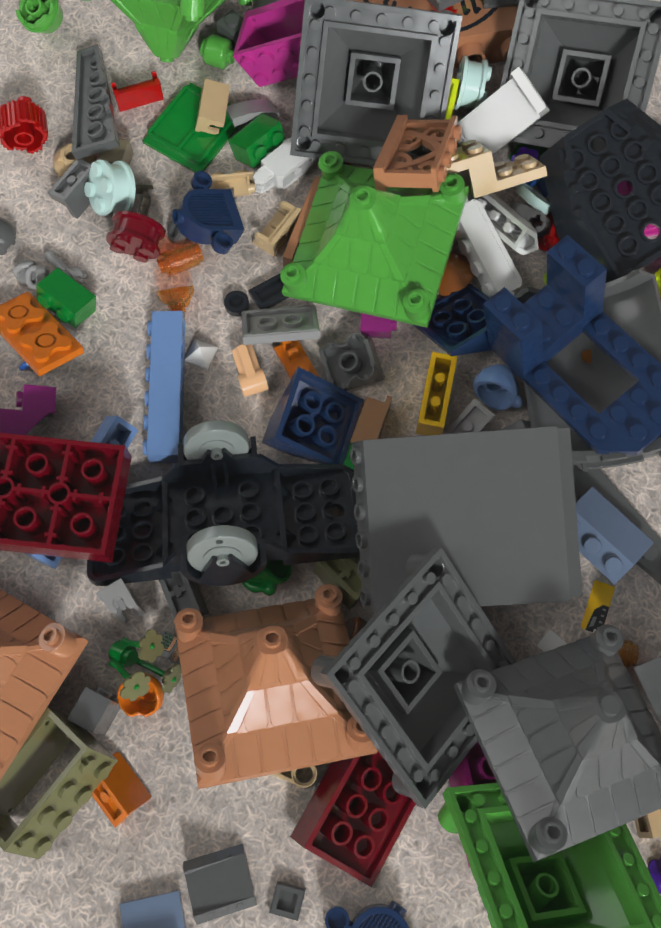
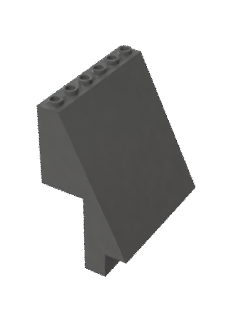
M552 426L352 442L350 459L352 464H354L352 488L356 492L354 516L358 522L356 545L360 551L358 573L362 581L360 602L363 605V610L371 612L380 610L383 604L408 578L406 572L408 558L414 553H429L433 547H442L479 606L571 601V597L583 596L570 428Z

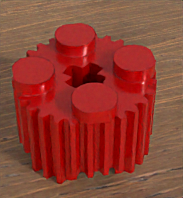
M20 96L17 101L12 100L11 103L7 102V104L0 105L1 145L7 148V150L14 151V148H16V150H26L27 153L31 154L34 152L38 153V150L42 151L43 144H45L48 138L47 119L43 108L39 107V104L35 105V102H32V99L26 96Z

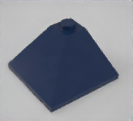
M468 284L462 290L451 292L450 295L443 296L435 301L428 328L417 325L413 326L450 356L490 351L483 306L490 297L472 284Z
M298 367L269 420L262 443L285 454L318 464L343 465L364 400Z

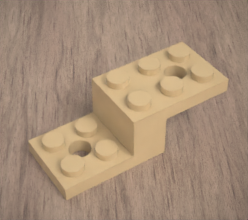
M476 140L463 142L462 146L457 148L456 154H452L451 168H447V174L460 172L465 186H469V193L474 198L547 176L546 166L528 154L519 155L514 158V161L508 163H494L492 151L479 141L476 142ZM425 155L417 156L414 158V160Z

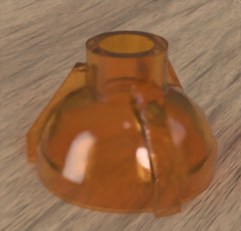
M193 285L157 291V297L171 311H183L184 313L186 312L185 307H188L193 296L194 287Z

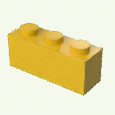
M432 351L415 434L427 436L441 435L443 433L458 356H450Z

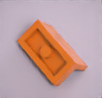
M119 752L113 754L118 761L113 766L109 776L101 781L92 794V797L115 828L123 823L136 809L151 799L148 790Z

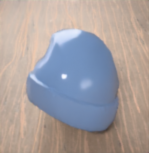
M504 364L485 367L476 375L473 382L474 392L478 399L486 406L494 410H506L509 407L519 409L523 405V399L519 396V387L515 374L508 366Z

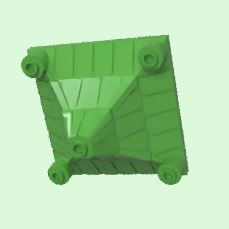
M226 0L110 1L135 23V27L152 53L156 57H160V61L174 62V59L182 54L199 28V24ZM239 0L238 4L252 6V2L257 0Z
M325 152L319 159L318 165L322 176L293 263L287 264L281 270L280 277L284 284L282 289L283 296L428 328L469 193V186H465L464 179L459 174L449 173L446 176V181L441 183L438 192H433L432 188L388 187L387 191H382L375 188L374 172L372 169L345 165L342 156L338 152Z
M498 783L448 787L443 792L445 803L438 812V820L446 831L459 835L492 928H661L660 893L626 824L533 863Z

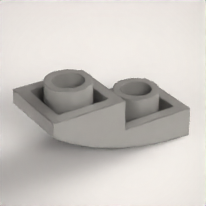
M267 100L238 102L227 106L226 110L227 116L234 127L246 124L261 113L274 119L280 117L271 101Z

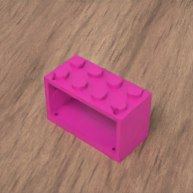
M280 0L245 12L233 57L259 87L297 78L305 0Z

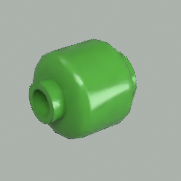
M215 34L203 40L200 55L203 57L205 64L224 70L229 64H233L235 60L231 40Z

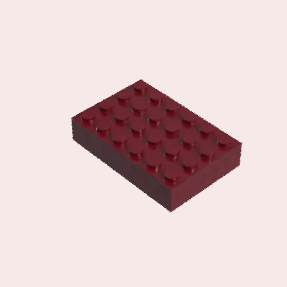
M0 432V550L112 563L132 459L126 446Z

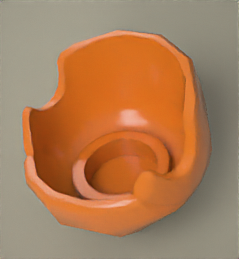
M144 673L151 678L148 683L150 688L147 694L139 696L135 701H130L129 698L123 699L120 696V690L124 687L123 683L119 686L117 700L119 707L127 716L142 715L148 717L158 711L163 705L164 693L161 682L152 675Z

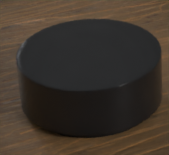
M232 291L226 295L224 305L227 313L232 316H242L243 311H248L249 299L244 292Z

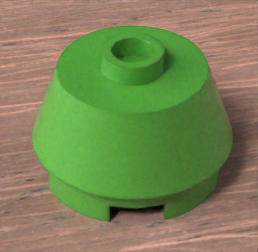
M21 0L19 11L16 10L17 18L28 31L34 33H53L60 27L63 20V10L58 0Z

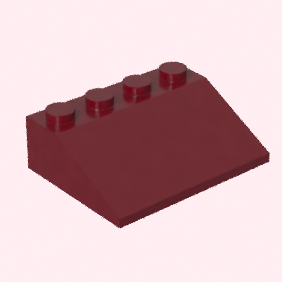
M379 751L375 754L331 762L290 837L303 848L372 887L416 804L412 798L398 794L392 786L394 772Z

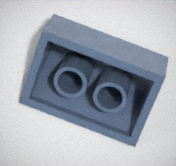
M593 486L576 502L579 552L615 585L638 562L654 542Z

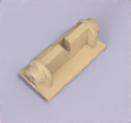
M238 170L232 174L216 172L210 175L212 185L209 189L233 188L234 197L250 196L251 193H255L253 171Z

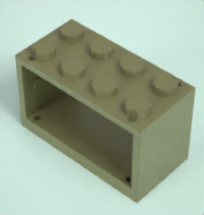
M47 706L0 781V847L4 852L40 859L51 849L54 840L62 830L71 824L74 815L82 805L91 799L94 790L102 780L109 776L110 771H112L113 766L118 761L86 729L67 719L68 715ZM69 742H74L80 748V751L18 826L11 819L10 815Z

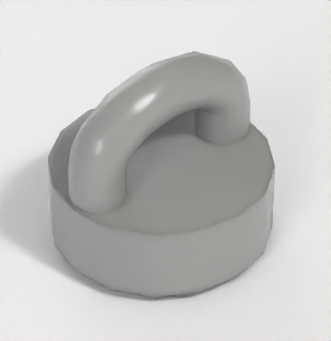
M22 260L16 264L13 274L20 284L28 286L25 281V272L29 266L36 265L35 262ZM33 272L31 275L33 283H36V272Z
M32 265L27 268L25 281L30 289L36 290V284L31 280L33 272H36V284L49 275V268L45 265Z

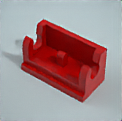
M156 71L151 72V80L117 89L116 83H111L120 112L164 100Z

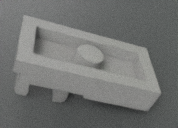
M474 399L443 434L481 432L495 415Z

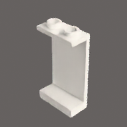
M520 67L511 72L512 79L458 122V125L462 127L461 141H457V145L459 143L461 145L465 141L476 140V142L479 141L491 150L493 156L550 111Z

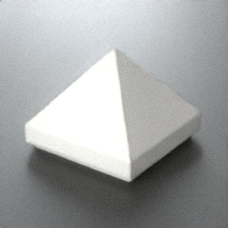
M194 339L185 362L208 370L218 347Z

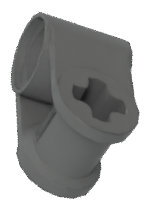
M511 201L509 206L535 228L537 237L549 234L552 224L543 212L519 201ZM541 221L543 222V224H542L541 226H539V225H537L536 227L534 226V224H535L536 222H537V223H540Z

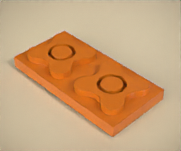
M29 291L0 305V335L39 377L84 353L83 346L39 304L38 300Z

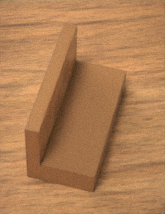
M387 396L385 402L366 397L350 445L356 441L380 438L391 408V396Z

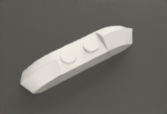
M468 193L467 198L469 201L476 199L482 203L499 237L513 250L522 255L539 250L535 228L498 196L490 193L474 198Z

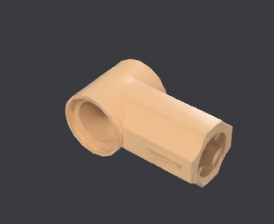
M242 344L232 350L243 396L247 397L269 390L264 371L259 367L253 346Z

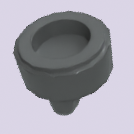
M172 221L168 228L169 241L179 245H188L191 241L179 231L177 225Z

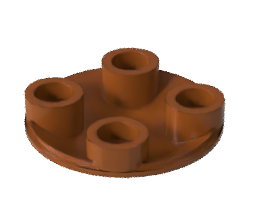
M450 252L438 292L440 295H450L451 292L462 290L472 282L473 273L470 269V263L465 256L456 252Z

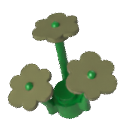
M153 629L147 630L144 638H141L139 641L123 637L121 640L114 642L109 649V665L115 668L125 679L123 681L124 687L120 690V696L123 699L129 698L130 701H135L139 696L147 694L150 688L148 683L151 680L150 676L145 675L141 670L134 672L131 676L123 667H131L136 663L161 676L163 693H171L181 679L180 674L182 671L177 663L172 668L167 669L166 672L150 664L155 662L156 656H161L164 651V646L161 643L162 635L156 634V631ZM135 647L140 648V650H139V658H138V652L136 651V648H135Z

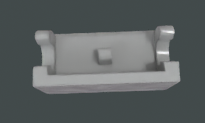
M121 578L96 593L98 598L106 604L109 611L117 614L118 618L125 623L127 618L123 615V611L127 607L129 609L133 608V612L139 618L146 614L131 588Z

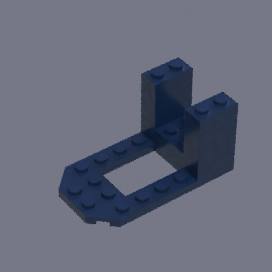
M566 235L547 251V285L522 304L512 293L503 287L483 304L489 348L597 454H609L610 452L638 455L661 436V364L603 312L607 269L569 235ZM581 333H584L637 382L600 414L546 364Z

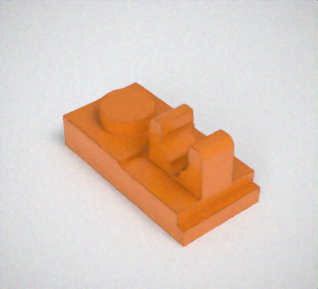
M298 340L284 341L273 347L290 380L298 367L319 377Z

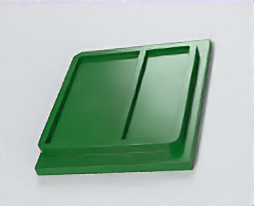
M190 82L188 86L182 88L148 130V135L142 142L195 173L197 171H205L240 125L234 127L226 113L224 126L216 127L219 129V134H210L202 131L196 132L195 127L202 88Z

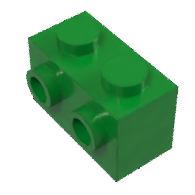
M261 113L229 139L228 142L235 159L254 169L261 164V160L266 157V154L278 148L286 137L280 121Z
M56 268L36 284L39 304L45 309H50L62 322L68 323L74 328H77L96 311V296L59 268Z

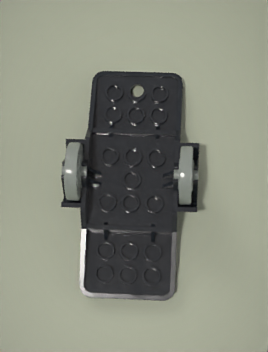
M223 420L200 423L186 433L183 444H178V463H174L163 476L127 484L113 561L110 563L87 560V577L95 586H108L120 578L125 584L172 578V572L181 571L187 579L199 584L228 586L256 577L264 570L267 561L283 560L285 566L357 557L360 555V551L356 545L358 522L354 516V506L356 504V492L352 488L354 473L349 467L340 464H278L262 454H257L256 436H252L249 439L246 431L239 425ZM337 507L339 510L344 511V514L334 517L333 514H329V511Z

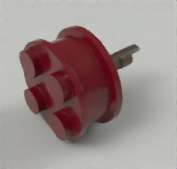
M146 191L143 193L138 213L117 211L113 214L112 222L114 226L112 231L108 232L106 236V241L110 245L111 251L119 254L133 255L136 261L144 263L148 259L159 257L160 248L158 244L166 234L165 228L160 223L147 217L148 209L151 205V196Z

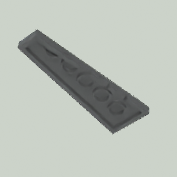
M98 45L77 51L72 154L76 159L120 146L103 55Z
M582 464L573 465L576 502L593 486L654 542L636 564L661 585V539L601 469H582Z

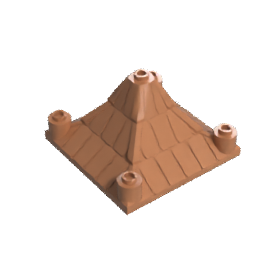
M332 584L320 586L316 590L315 598L267 606L260 609L244 610L237 613L204 618L198 610L193 608H186L177 613L174 625L198 789L378 752L373 742L367 737L334 690L317 685L311 677L312 664L316 658L321 655L337 656L350 643L342 612V592L337 586Z
M1 589L0 781L89 642Z

